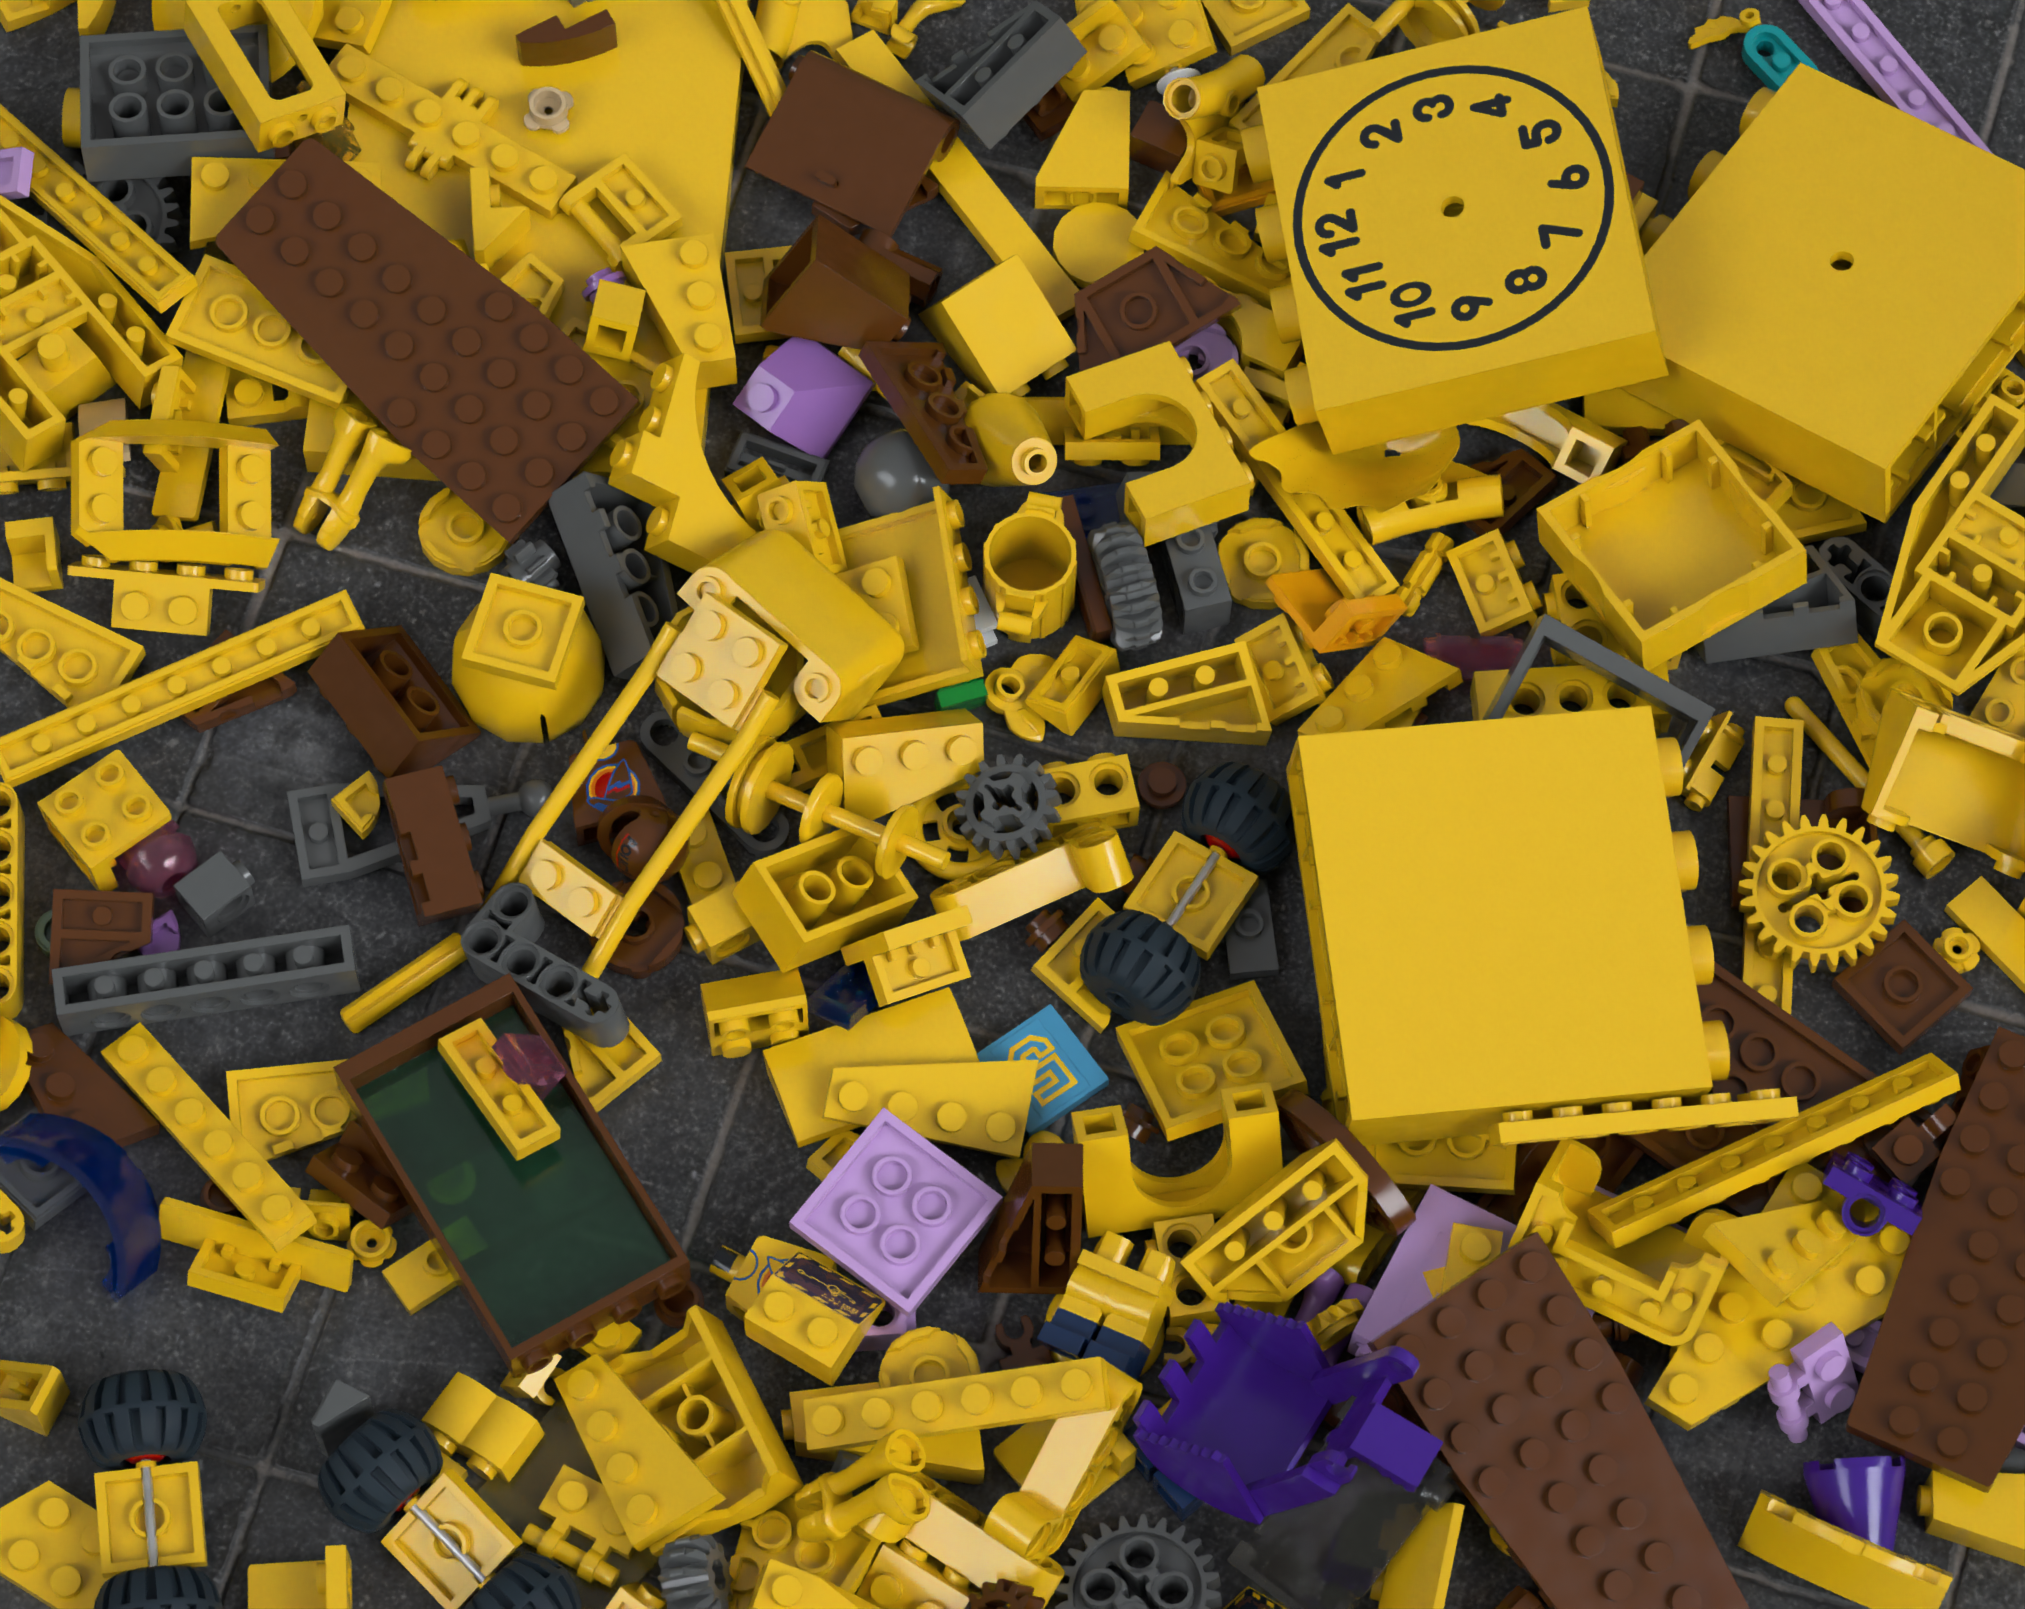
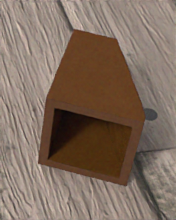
M818 214L764 279L760 327L769 332L859 350L862 349L866 341L890 342L893 340L897 342L906 333L911 322L909 317V304L912 295L909 294L910 273Z

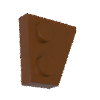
M53 889L48 984H53L51 969L115 960L151 944L153 940L155 894Z

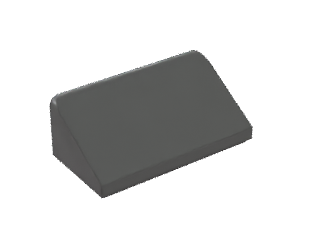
M337 1379L330 1385L311 1420L321 1453L328 1457L359 1426L375 1415L368 1394Z

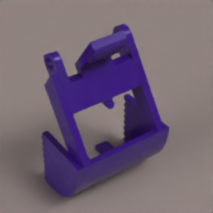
M1228 1301L1225 1303L1219 1302L1215 1309L1221 1321L1212 1336L1203 1322L1198 1319L1193 1320L1184 1334V1339L1197 1359L1188 1375L1186 1376L1176 1360L1169 1359L1158 1376L1172 1399L1164 1414L1161 1416L1153 1403L1144 1399L1132 1418L1138 1427L1133 1435L1134 1439L1145 1456L1160 1472L1203 1502L1232 1516L1260 1525L1266 1516L1335 1496L1340 1486L1351 1482L1358 1470L1357 1465L1350 1464L1349 1467H1344L1347 1460L1353 1457L1378 1470L1382 1477L1391 1478L1394 1484L1402 1485L1406 1491L1415 1492L1444 1443L1442 1440L1381 1405L1392 1385L1413 1378L1420 1366L1419 1361L1409 1351L1398 1346H1388L1330 1366L1305 1321L1300 1320L1297 1322L1292 1318L1286 1319L1281 1315L1275 1316L1270 1312L1265 1314L1259 1309L1254 1311L1250 1307L1243 1308L1239 1304L1234 1306ZM1357 1397L1339 1428L1332 1430L1327 1436L1326 1442L1328 1446L1325 1451L1313 1454L1307 1465L1294 1469L1331 1406Z

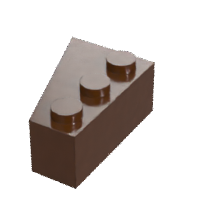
M1031 1144L979 1248V1293L1065 1294L1068 1281L1079 1265L1077 1261L1081 1251L1083 1144Z

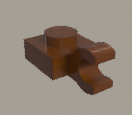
M1945 1103L1919 1127L1907 1116L1868 1152L1891 1178H1897L1908 1184L1941 1155V1152L1932 1142L1955 1123L1958 1115Z

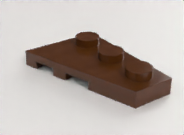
M51 1022L28 1030L32 1040L33 1054L27 1052L26 1064L31 1066L25 1088L35 1107H37L40 1117L67 1167L89 1160L93 1156L103 1155L159 1134L160 1123L54 1023Z

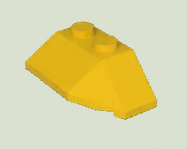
M1334 1138L1302 1153L1225 1213L1181 1258L1180 1263L1212 1300L1227 1301V1299L1255 1302H1287L1363 1243L1369 1176L1342 1144Z

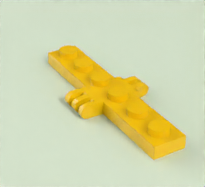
M347 43L328 65L346 93L347 102L411 138L408 143V149L412 151L406 158L405 167L416 171L423 161L427 159L420 171V176L427 180H431L440 168L449 171L454 165H457L470 173V168L489 166L491 184H500L502 192L550 220L560 210L559 201L562 196L578 185L577 176L487 125V122L498 109L499 100L493 96H488L482 105L477 108L484 97V91L473 87L466 97L462 99L468 90L469 83L461 78H458L446 94L440 98Z

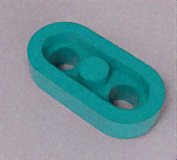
M1757 25L1751 28L1744 38L1741 51L1743 61L1769 89L1775 92L1779 90L1800 62L1818 70L1817 66L1788 35L1774 25ZM1758 51H1768L1771 56H1761Z

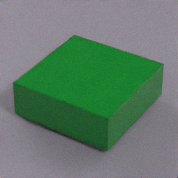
M977 678L938 689L934 700L936 711L963 708L972 710L985 706L988 693L983 679Z

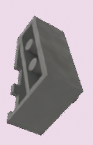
M1037 0L987 32L991 39L969 54L962 49L951 56L954 64L933 78H930L926 73L915 80V83L937 110L960 121V129L989 150L1003 139L1010 129L1032 107L1036 106L1042 97L1065 74L1070 72L1074 65L1087 53V50L1063 19Z
M1811 544L1804 547L1807 554V583L1693 647L1704 662L1709 664L1858 643L1855 599Z

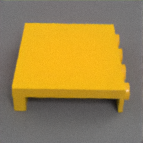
M940 486L932 487L935 501L909 508L903 512L891 513L838 529L848 570L894 555L904 560L920 647L918 650L904 654L899 665L862 709L873 704L881 706L984 676L981 659L987 655L986 645L981 632L978 629L976 630L974 615L979 613V603L973 587L969 586L967 571L972 570V560L966 544L961 541L959 529L965 526V518L959 501L957 499L952 500Z

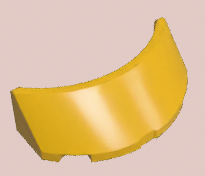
M1763 1489L1760 1491L1737 1545L1783 1570L1870 1609H1939L1953 1579L1952 1573L1932 1564L1920 1563L1912 1557L1900 1555L1812 1516L1801 1508L1798 1509L1789 1505L1783 1498Z

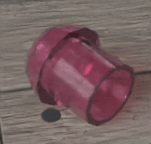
M173 819L121 854L122 858L119 859L121 866L127 870L126 875L129 883L136 890L143 893H154L155 897L160 899L175 895L176 892L173 885L195 870L199 863L191 837L177 833L176 830L180 826Z

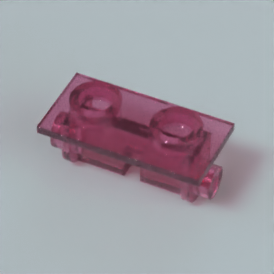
M1435 632V637L1423 638L1424 654L1459 668L1463 681H1472L1474 671L1510 669L1523 645V639L1513 638V634H1507V636H1479V639L1470 638V636H1441V633Z

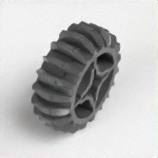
M1115 521L1101 525L1102 527L1091 530L1086 540L1113 628L1110 637L1111 643L1121 652L1130 649L1136 651L1147 648L1150 644L1157 643L1161 639L1162 627L1164 625L1161 617L1160 596L1157 591L1156 580L1152 571V564H1150L1147 549L1143 545L1138 529L1129 521L1116 523Z

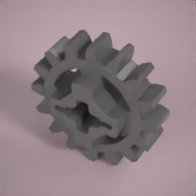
M1003 754L997 755L996 766L992 768L984 761H981L979 768L982 774L978 777L966 774L964 779L970 787L969 790L957 791L955 795L960 804L963 805L955 809L954 814L959 823L963 824L959 829L967 841L973 839L972 844L980 854L989 847L993 858L997 860L1001 858L1004 850H1009L1014 860L1019 859L1021 847L1027 846L1033 853L1037 852L1038 847L1035 840L1039 836L1048 840L1053 837L1047 827L1048 823H1060L1061 821L1057 809L1053 807L1062 804V798L1058 791L1054 790L1057 784L1050 773L1044 774L1045 771L1037 760L1027 767V762L1022 754H1017L1012 764H1008ZM1037 791L1038 807L1035 812L1032 810V805L1037 800L1036 796L1034 795ZM983 802L985 808L980 813L982 820L981 822H979V806L980 803Z

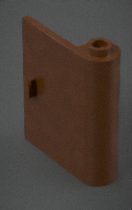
M814 50L809 51L805 56L799 55L791 66L789 72L790 82L745 164L746 169L870 229L881 231L892 238L933 160L937 162L943 161L952 149L959 132L960 121Z

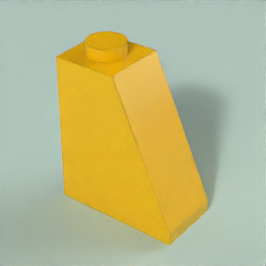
M1112 87L1083 90L1036 176L1035 209L1072 210L1076 206L1090 202L1113 203L1126 210L1128 209L1130 91H1120Z

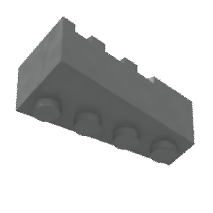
M584 471L553 491L548 503L598 636L602 641L614 677L630 680L641 665L665 622H671L678 612L669 562L644 550L648 537L646 523L651 512L656 507L609 485L608 477Z

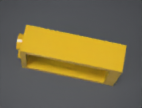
M185 0L184 32L258 153L274 147H285L295 140L315 133L328 132L344 123L346 93L288 0ZM268 18L311 89L281 100L271 98L230 31Z

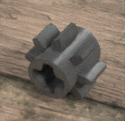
M521 538L504 552L508 558L505 561L508 565L502 569L503 576L552 589L559 585V582L556 580L558 576L556 571L562 567L561 562L555 552L544 541L538 539L532 544L531 541L526 543Z

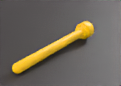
M1789 697L1784 704L1786 712L1792 719L1804 720L1803 731L1856 788L1865 789L1868 778L1867 770L1799 697ZM1896 825L1895 831L1912 848L1910 855L1914 858L1913 865L1926 879H1930L1941 872L1955 857L1956 853L1942 838L1936 840L1932 834L1926 836L1921 829L1911 825H1907V827Z

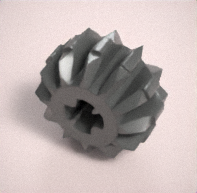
M700 1534L677 1538L673 1542L666 1543L663 1555L659 1556L658 1563L661 1568V1575L658 1576V1579L663 1589L661 1596L667 1600V1609H728L729 1602L733 1599L730 1587L734 1579L729 1571L731 1562L725 1559L722 1544L717 1543L712 1535L701 1536Z

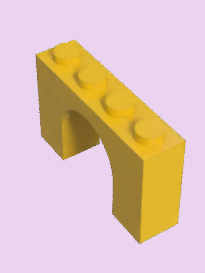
M1170 341L1066 376L1065 407L1084 440L1127 425L1150 422L1162 424L1176 430L1186 438L1192 447L1190 454L1180 463L1125 483L1124 513L1129 522L1138 529L1144 547L1248 511L1250 490L1254 488V478L1246 462H1239L1234 453V445L1228 429L1225 426L1219 427L1213 417L1214 411L1209 396L1205 391H1198L1193 382V372L1185 356L1179 357Z
M1270 1082L1220 1089L1224 1129L1222 1144L1213 1159L1195 1172L1179 1177L1150 1175L1137 1168L1131 1162L1129 1136L1121 1105L1071 1112L1074 1144H1083L1082 1215L1088 1238L1103 1236L1106 1230L1120 1234L1153 1228V1222L1203 1214L1213 1213L1214 1220L1218 1219L1282 1170L1279 1111Z

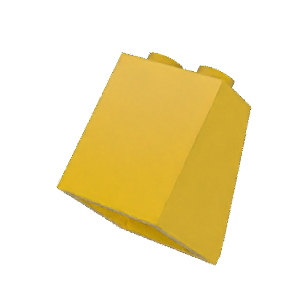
M1018 253L991 267L918 314L937 341L943 343L945 351L971 383L985 394L1009 393L1022 397L1031 391L1027 382L1039 374H1042L1045 380L1058 374L1069 366L1065 358L1077 351L1073 341Z

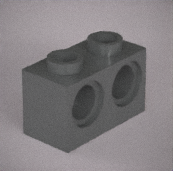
M1210 524L1159 542L1160 557L1183 635L1229 625L1232 598Z

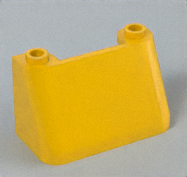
M766 529L759 531L698 569L677 593L694 610L705 592L715 593L730 605H733L737 598H739L802 654L808 662L799 671L794 681V693L799 704L819 723L854 719L899 665L904 656L905 646L899 632L795 538L783 530Z
M1891 688L1883 706L1861 808L1869 813L1866 821L1890 832H1894L1896 825L1903 827L1911 825L1984 852L1996 860L1993 866L1994 869L2013 878L2021 879L2023 872H2025V738Z
M1573 1139L1560 1140L1535 1184L1508 1248L1529 1234L1538 1232L1585 1307L1663 1344L1678 1346L1689 1342L1696 1334L1729 1264V1260L1724 1258L1701 1235L1711 1223L1739 1217L1716 1208L1706 1209L1698 1213L1693 1219L1687 1233L1671 1225H1666L1640 1237L1632 1244L1614 1249L1590 1227L1587 1213L1588 1209L1612 1199L1595 1190L1601 1176V1161L1595 1151Z

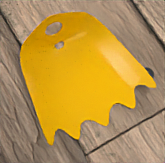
M1317 421L1293 427L1263 440L1250 449L1249 455L1256 460L1269 463L1280 471L1281 487L1284 492L1313 493L1321 497L1327 507L1333 510L1355 506H1371L1378 513H1384L1410 499L1427 494L1436 485L1458 452L1460 436L1457 427L1453 426L1333 455L1320 422ZM1385 450H1395L1401 454L1397 459H1388L1385 457Z

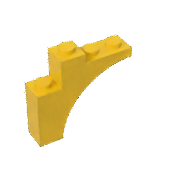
M683 353L661 363L654 371L650 383L653 392L649 406L642 413L638 424V429L641 432L619 441L614 447L610 456L612 471L608 484L656 507L651 512L646 523L648 537L644 550L694 574L701 567L758 532L728 502L709 469L698 434L695 412L696 380L700 360Z

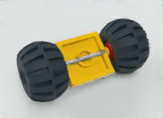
M1233 761L1221 762L1206 769L1192 782L1182 804L1181 824L1186 836L1174 830L1123 905V910L1105 917L1086 937L1080 955L1079 969L1081 978L1095 998L1127 1020L1137 1021L1149 1026H1158L1175 1019L1190 1006L1200 983L1201 964L1199 957L1208 961L1259 885V876L1278 868L1295 849L1296 837L1289 792L1284 787H1281L1275 779L1265 775L1264 772L1257 768H1252L1250 765Z
M132 1370L112 1374L96 1381L89 1387L80 1405L77 1422L83 1448L97 1466L111 1470L94 1473L101 1574L104 1579L110 1578L101 1587L95 1600L94 1609H223L219 1592L211 1579L203 1571L196 1569V1567L208 1566L200 1466L198 1461H186L194 1457L205 1437L207 1412L200 1391L189 1377L171 1370Z
M385 1409L378 1412L349 1435L320 1469L318 1487L322 1500L330 1513L349 1528L363 1533H375L406 1512L402 1519L380 1542L444 1609H461L466 1603L467 1605L463 1609H582L579 1591L571 1575L563 1566L549 1557L536 1553H524L508 1563L497 1574L495 1573L523 1541L453 1468L445 1471L428 1489L431 1482L441 1471L443 1458L438 1441L430 1428L412 1414L397 1409Z

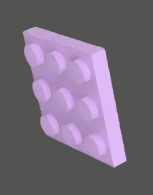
M883 1107L789 1221V1226L793 1231L910 1318L1001 1206L1003 1196Z

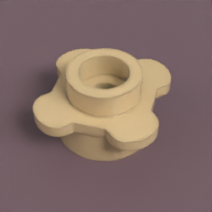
M542 87L534 89L528 94L529 113L524 116V125L527 129L531 131H536L539 128L551 129L556 134L564 133L569 129L570 124L567 115L568 110L573 107L574 101L568 92H561L554 87ZM546 109L553 110L551 114H546L544 111Z

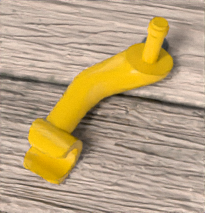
M916 0L899 24L894 23L890 31L891 38L886 46L893 54L900 58H908L918 40V36L912 33L917 25L931 14L961 7L966 0Z

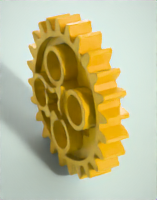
M1822 814L1818 826L1811 827L1807 816L1801 815L1799 829L1794 830L1784 820L1780 827L1781 837L1779 838L1767 830L1763 838L1767 849L1753 845L1750 856L1756 863L1744 862L1742 865L1741 873L1749 879L1739 881L1737 892L1750 897L1740 901L1739 912L1754 913L1746 920L1745 929L1749 931L1761 928L1762 931L1757 938L1756 945L1761 947L1769 942L1775 944L1772 959L1774 960L1781 957L1785 952L1791 954L1790 968L1792 969L1803 958L1808 959L1811 973H1815L1819 960H1826L1831 972H1836L1838 959L1842 956L1850 966H1855L1857 961L1856 950L1859 949L1864 954L1871 956L1874 951V944L1871 938L1884 942L1888 931L1882 924H1894L1896 913L1887 907L1897 906L1899 903L1900 894L1889 891V889L1897 886L1899 877L1898 874L1884 873L1890 867L1892 858L1891 856L1876 858L1875 855L1879 850L1881 842L1875 840L1865 845L1862 842L1865 828L1860 827L1851 835L1846 832L1847 819L1845 818L1839 821L1836 828H1830L1827 815ZM1825 854L1834 855L1841 861L1842 866L1835 870H1828L1821 867L1817 858ZM1780 874H1788L1794 877L1798 886L1794 889L1784 890L1777 887L1772 878ZM1851 874H1856L1859 878L1858 880L1840 883ZM1811 887H1815L1819 893L1828 890L1826 899L1822 900L1818 894L1809 896ZM1844 897H1855L1864 904L1865 909L1856 913L1848 912L1841 907L1839 901ZM1797 903L1791 910L1784 913L1778 909L1780 906H1789ZM1803 916L1811 917L1819 923L1820 929L1812 933L1803 932L1795 925V920Z

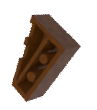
M439 765L384 779L382 788L418 926L475 913L482 905V899L485 898L479 871L473 870L468 854L469 851H472V844L465 822L459 823L454 807L455 804L460 803L454 776L445 777L443 767Z

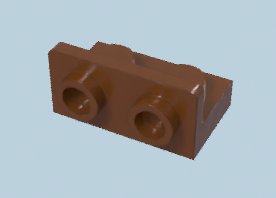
M357 1118L349 1122L340 1141L314 1155L305 1170L306 1173L347 1204H350L352 1208L381 1230L413 1213V1210ZM386 1139L406 1174L422 1167V1165ZM428 1184L417 1189V1192L419 1193L420 1197L422 1196Z

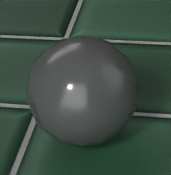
M896 428L878 434L864 446L855 463L853 480L855 490L868 513L874 518L903 512L909 508L935 501L932 487L940 486L947 495L950 492V484H941L906 429Z

